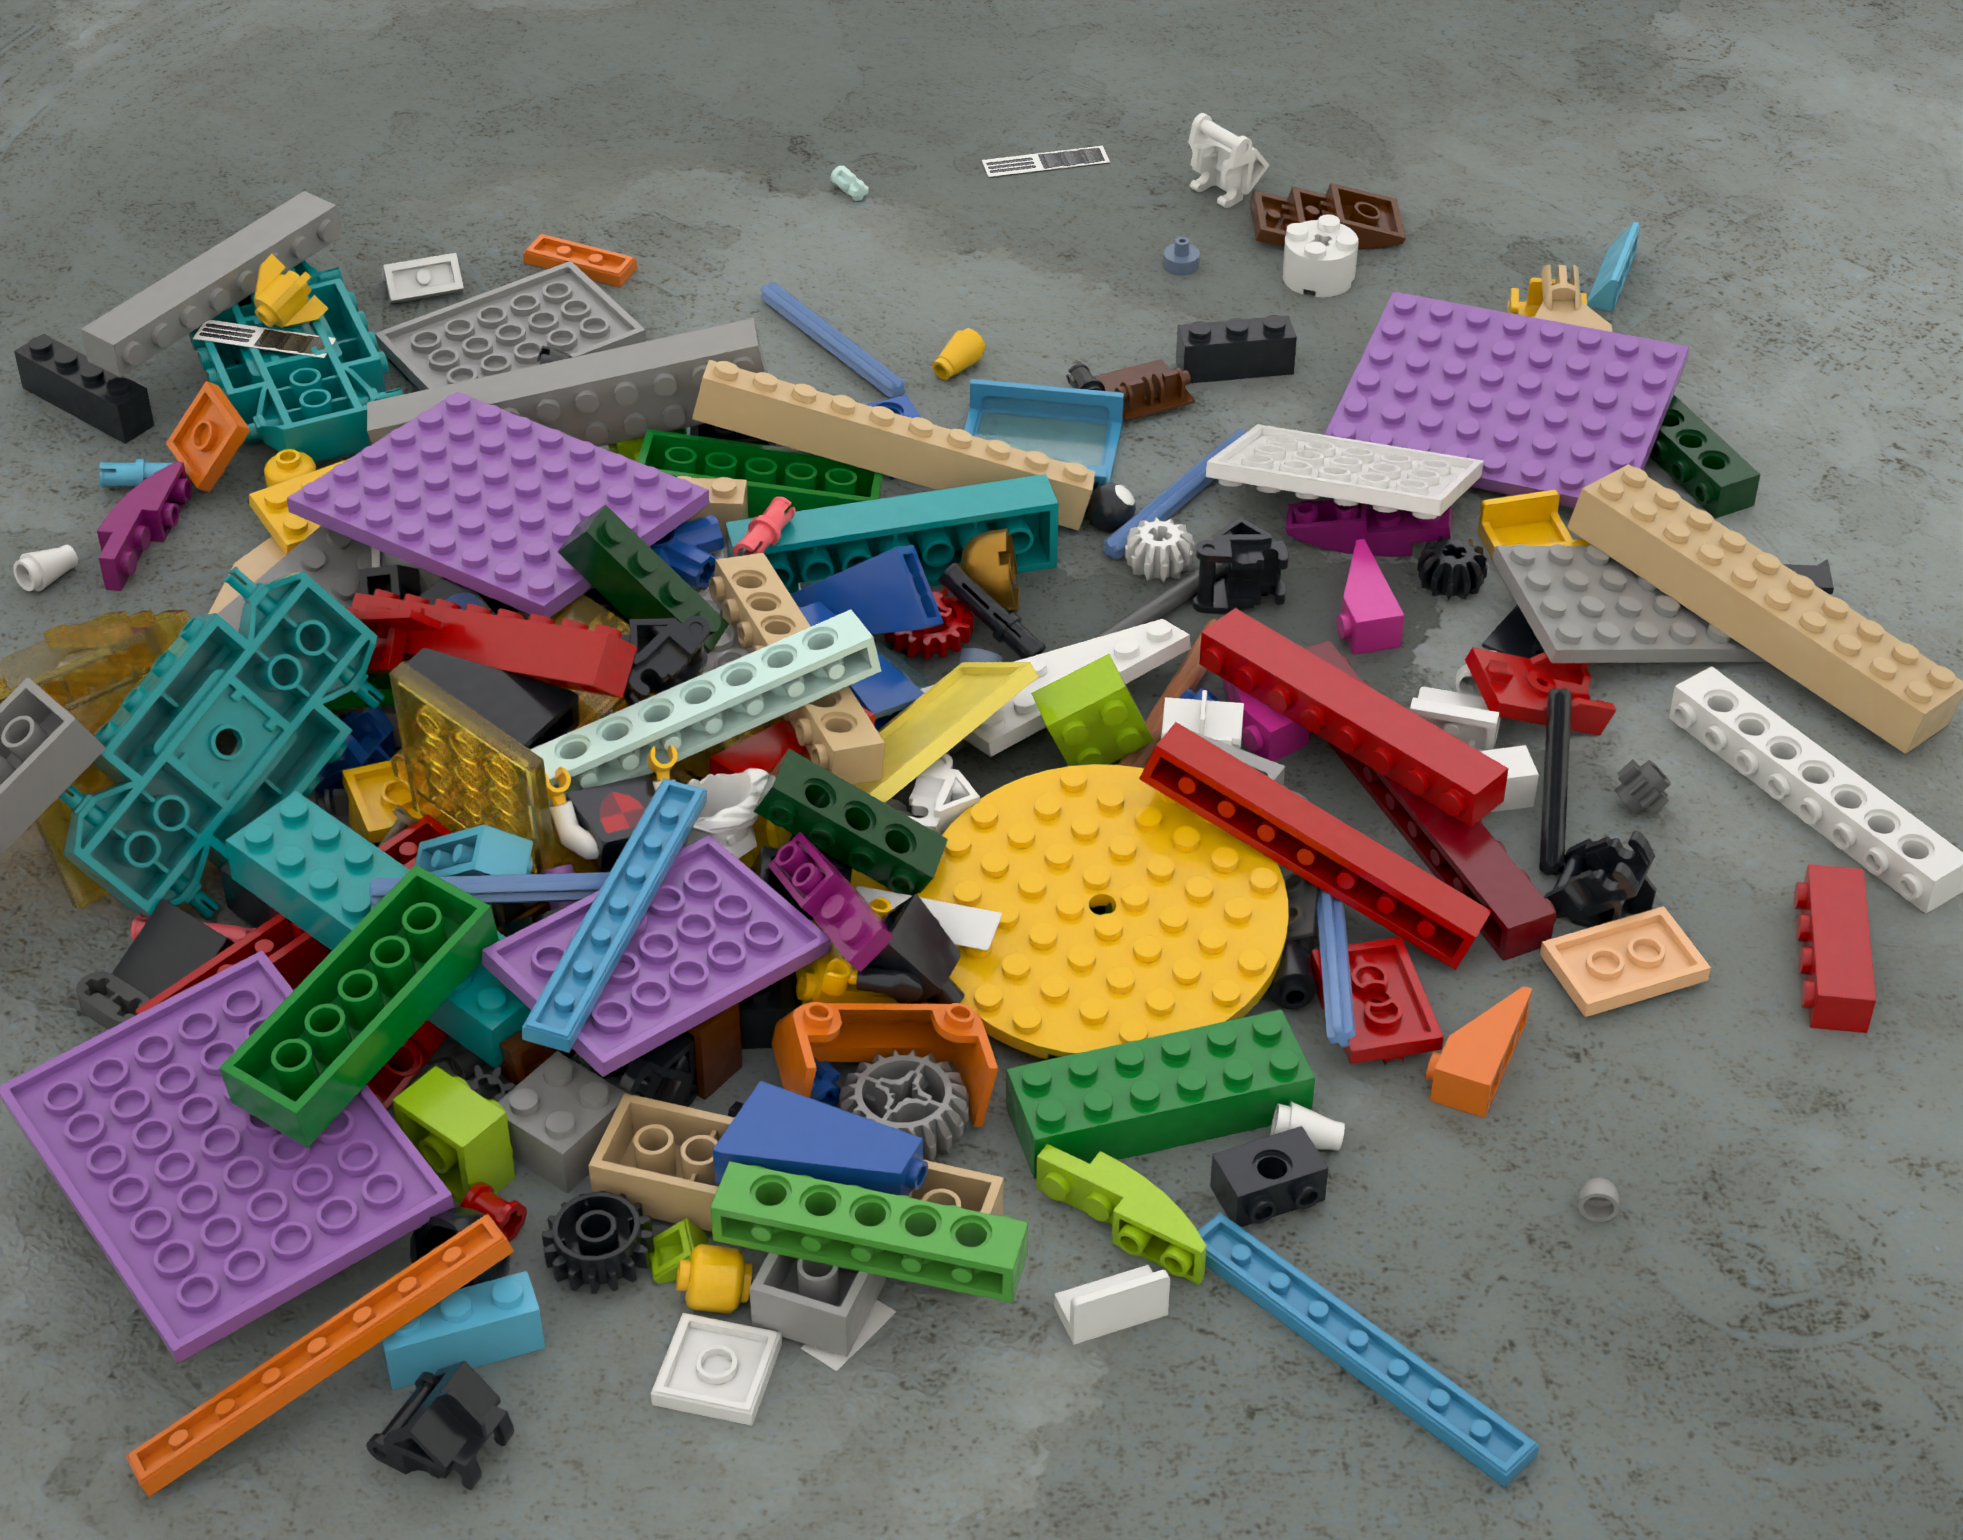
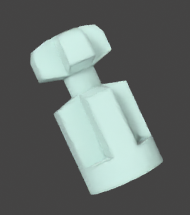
M838 166L831 173V182L847 195L852 196V199L855 201H861L863 196L868 194V186L864 185L862 180L856 178V175L847 167Z

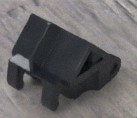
M1239 517L1215 533L1213 540H1204L1196 545V557L1199 559L1198 593L1193 597V608L1197 612L1226 615L1234 608H1254V605L1261 604V596H1267V594H1272L1275 597L1277 605L1285 603L1286 588L1281 579V570L1288 568L1289 553L1283 541H1272L1270 533ZM1216 563H1226L1225 576L1215 582Z
M691 616L682 624L675 618L630 619L629 635H621L620 638L637 646L623 694V699L628 706L649 698L650 693L656 695L699 675L706 666L708 657L704 649V642L709 636L710 627L705 618Z
M1634 831L1628 841V845L1633 850L1624 848L1620 839H1610L1609 836L1598 841H1592L1589 838L1570 847L1565 854V866L1553 890L1544 895V898L1549 899L1553 904L1556 918L1567 916L1572 923L1590 928L1625 918L1627 913L1635 915L1652 910L1657 889L1646 875L1655 858V854L1646 837L1641 832Z
M680 1034L605 1076L618 1078L619 1075L623 1076L619 1087L631 1095L637 1092L640 1094V1097L689 1107L698 1094V1085L692 1082L696 1075L694 1040L684 1034ZM580 1057L579 1062L590 1070H594L593 1067Z
M462 1361L438 1369L435 1374L430 1372L421 1373L415 1381V1391L383 1432L381 1434H373L367 1442V1450L374 1458L403 1474L420 1470L438 1479L440 1477L446 1479L451 1471L455 1470L461 1476V1483L466 1489L472 1490L482 1477L477 1461L478 1451L492 1433H494L495 1442L500 1446H505L514 1434V1427L508 1411L497 1407L501 1402L500 1397L466 1361Z

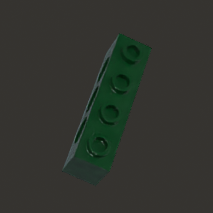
M1673 395L1649 455L1650 458L1715 519L1754 506L1761 474L1681 400Z
M788 749L770 773L753 811L795 836L801 832L817 849L824 851L847 864L852 869L886 886L893 892L911 896L921 893L934 878L948 841L942 835L791 749Z

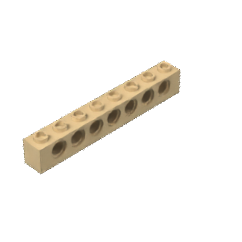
M764 553L715 559V575L710 577L709 580L711 598L713 602L719 603L723 610L724 619L729 625L733 626L737 633L740 647L746 648L749 654L811 627ZM849 686L783 715L786 721L791 722L796 731L799 744L806 746L811 755V760L815 764L850 784L882 779L885 742Z

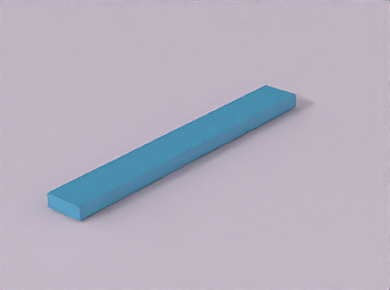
M663 778L522 1026V1040L570 1052L707 802V790Z
M1221 1212L1198 1230L1207 1246L1206 1267L1503 1487L1508 1485L1537 1457L1538 1443Z

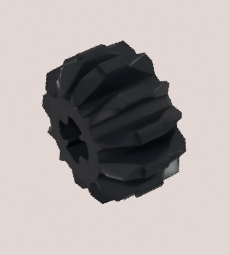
M1456 535L1453 539L1439 536L1437 542H1426L1417 564L1421 587L1431 589L1432 596L1446 595L1448 600L1452 596H1458L1466 600L1468 593L1477 594L1482 584H1484V578L1487 577L1488 570L1487 558L1484 556L1483 547L1473 546L1472 539L1459 540Z

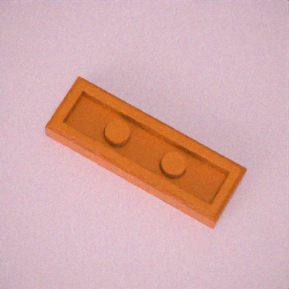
M540 234L523 252L524 263L550 269L572 261L591 280L616 287H621L637 270V260L632 256L545 234Z

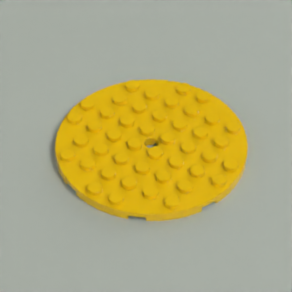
M1101 764L1078 765L1046 770L1025 776L982 797L979 803L967 808L942 834L948 841L936 873L925 889L918 893V896L1002 913L988 951L956 945L961 957L950 978L965 994L960 1003L968 1005L979 1014L988 1035L1017 1050L1048 1060L1049 1055L1063 1057L1244 1018L1271 985L1286 943L1289 919L1288 897L1278 863L1139 780L1144 768ZM1111 903L1114 911L1111 914L1097 915L1090 910V906L1094 908L1100 905L1108 906Z

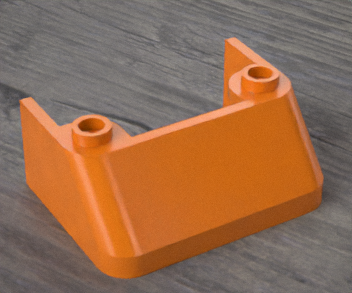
M812 1002L799 1006L776 1023L772 1039V1047L783 1089L808 1098L811 1095L816 1073L814 1058L819 1062H872L875 1053L887 1058L891 1056L894 1049L899 1055H909L915 1049L916 1054L921 1058L933 1053L936 1062H953L955 1071L960 1073L963 1086H966V1091L969 1094V1115L973 1127H983L998 1066L982 1019L968 1005L962 1003L881 1004Z

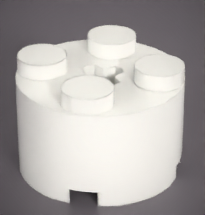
M1322 215L1318 220L1288 225L1283 259L1284 283L1291 290L1300 294H1304V289L1316 291L1315 297L1321 298L1345 293L1351 288V283L1355 279L1358 253L1357 235L1347 226L1340 224V219L1334 215Z

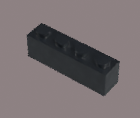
M44 333L32 338L28 343L14 351L23 389L124 444L155 426L147 388L125 376L119 377L89 362L87 356Z

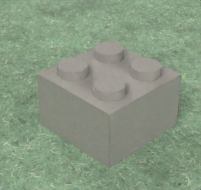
M556 1051L498 1101L505 1109L509 1118L508 1129L510 1143L513 1148V1159L564 1192L569 1193L589 1175L588 1165L625 1092Z
M769 1252L749 1288L752 1327L782 1332V1337L848 1357L886 1282V1277Z

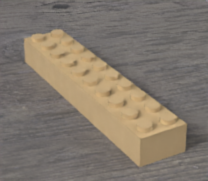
M1628 464L1582 488L1567 527L1569 530L1904 754L1949 725L1963 697V681L1957 678L1950 669L1932 662L1920 654L1914 646L1903 643L1886 632L1879 623L1866 619L1849 608L1845 601L1832 597L1817 587L1808 577L1799 575L1783 565L1776 556L1763 552L1749 543L1742 534L1729 530L1714 520L1708 512L1697 509L1680 498L1676 491L1665 488L1649 478L1642 469Z

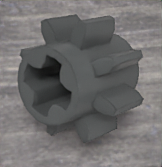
M1632 759L1617 773L1621 784L1615 791L1621 800L1636 814L1645 808L1654 814L1669 801L1667 798L1668 794L1664 790L1671 785V782L1652 761L1648 760L1639 766Z

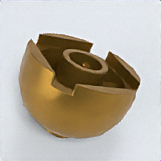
M1009 529L991 530L978 534L969 540L964 547L961 564H959L960 568L1007 611L1019 610V587L1012 588L1016 584L1015 575L1018 574L1012 536L1008 534ZM974 597L983 607H985L976 597Z

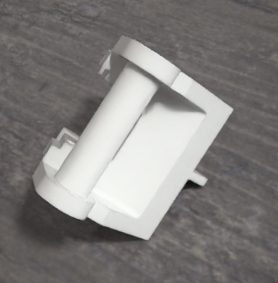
M1200 113L1195 117L1188 141L1192 149L1190 165L1201 176L1190 183V188L1197 192H1203L1216 185L1227 192L1217 199V203L1225 208L1232 207L1243 200L1244 194L1246 195L1251 192L1270 165L1258 150L1252 147L1251 139L1246 136H1236L1212 122V118L1205 113Z
M1203 690L1202 700L1165 697L1161 739L1172 725L1177 722L1193 732L1241 749L1244 703L1207 701V690Z
M945 753L917 776L915 787L909 797L912 815L924 817H908L942 835L951 823L967 808L980 802V796L959 770L953 769V760L950 755Z

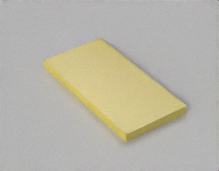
M962 662L878 730V733L885 742L882 779L852 785L886 803L1036 680L1039 676L1031 662Z

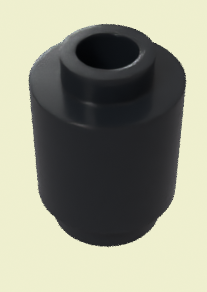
M1286 940L1280 964L1269 986V992L1272 1001L1276 1005L1286 1009H1293L1308 1004L1315 997L1317 987L1308 952L1297 942Z

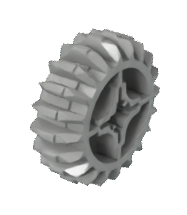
M894 1049L891 1056L887 1058L875 1053L872 1064L859 1062L856 1073L847 1074L845 1086L841 1087V1093L839 1094V1109L923 1138V1158L933 1162L937 1152L949 1154L952 1142L961 1141L964 1128H966L969 1121V1094L966 1091V1086H963L960 1073L952 1072L949 1061L937 1063L933 1053L928 1054L924 1058L918 1057L915 1049L909 1055H899Z

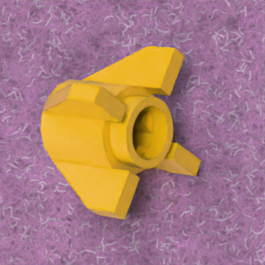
M271 254L259 267L254 295V304L257 308L255 310L256 316L269 327L276 325L281 328L318 320L329 308L315 295L308 301L307 296L311 293V288L307 281L311 276L306 271L299 276L291 270L285 274H280L286 267Z

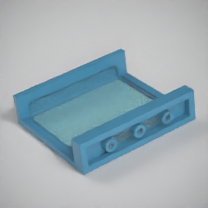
M971 379L970 410L964 430L972 436L989 441L1000 440L1007 443L1010 447L1023 451H1038L1054 460L1082 464L1087 469L1095 471L1094 490L1099 485L1111 482L1123 426L1124 393Z

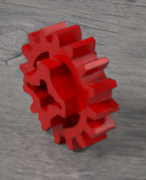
M931 588L944 624L921 630L885 633L886 642H894V650L896 652L905 648L908 649V657L910 658L914 657L917 653L923 654L925 660L930 659L931 653H938L940 657L945 658L946 650L951 649L959 652L961 651V643L970 642V633L973 632V614L955 596L948 597V589L933 592Z

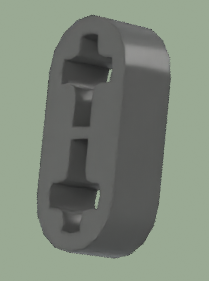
M108 972L90 973L83 977L76 987L81 1011L108 1030L136 1016L135 1010L150 1000L145 994Z

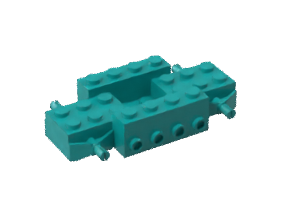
M304 260L290 269L299 276L306 271L311 276L307 281L311 288V293L307 296L308 301L315 295L329 308L316 321L284 328L277 327L276 325L269 327L255 314L257 309L254 304L255 292L211 319L318 335L325 349L317 350L316 346L310 349L315 356L327 353L324 358L193 339L200 327L189 333L194 351L197 350L201 368L206 372L208 382L219 385L250 428L243 444L257 443L263 440L265 444L278 451L293 449L306 453L313 458L315 463L341 455H352L369 446L367 402L403 395L400 387L389 391L385 389L384 375L389 374L385 353L383 351L379 352L374 332H368L365 314L363 311H358L354 292H347L339 266L317 271L316 267H311ZM328 337L337 338L333 345Z
M234 567L229 572L230 575L224 578V582L228 583L244 597L245 603L243 605L239 631L234 629L217 613L196 615L190 619L168 650L154 662L149 673L126 696L121 707L94 736L106 749L93 761L92 765L115 784L93 794H82L74 786L70 785L59 796V799L69 806L72 812L63 856L132 912L150 917L163 898L175 906L182 902L190 904L204 918H210L214 914L211 910H217L219 904L200 890L202 885L199 882L207 859L219 869L229 863L226 839L293 792L297 791L304 797H307L320 782V777L317 775L326 763L331 764L335 762L347 748L348 744L345 742V739L353 730L323 704L348 692L355 693L371 709H375L380 704L378 701L384 699L385 695L366 680L369 677L366 672L376 645L377 635L304 571L288 574L266 584H255L238 567ZM224 729L233 732L237 740L235 750L229 755H223L216 747V737Z

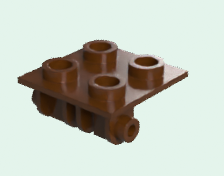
M1163 359L1093 376L1103 383L1106 391L1124 393L1123 419L1125 421L1139 419L1147 415L1174 410L1178 407L1195 403V399L1185 388L1191 382L1189 372L1180 368L1171 370Z

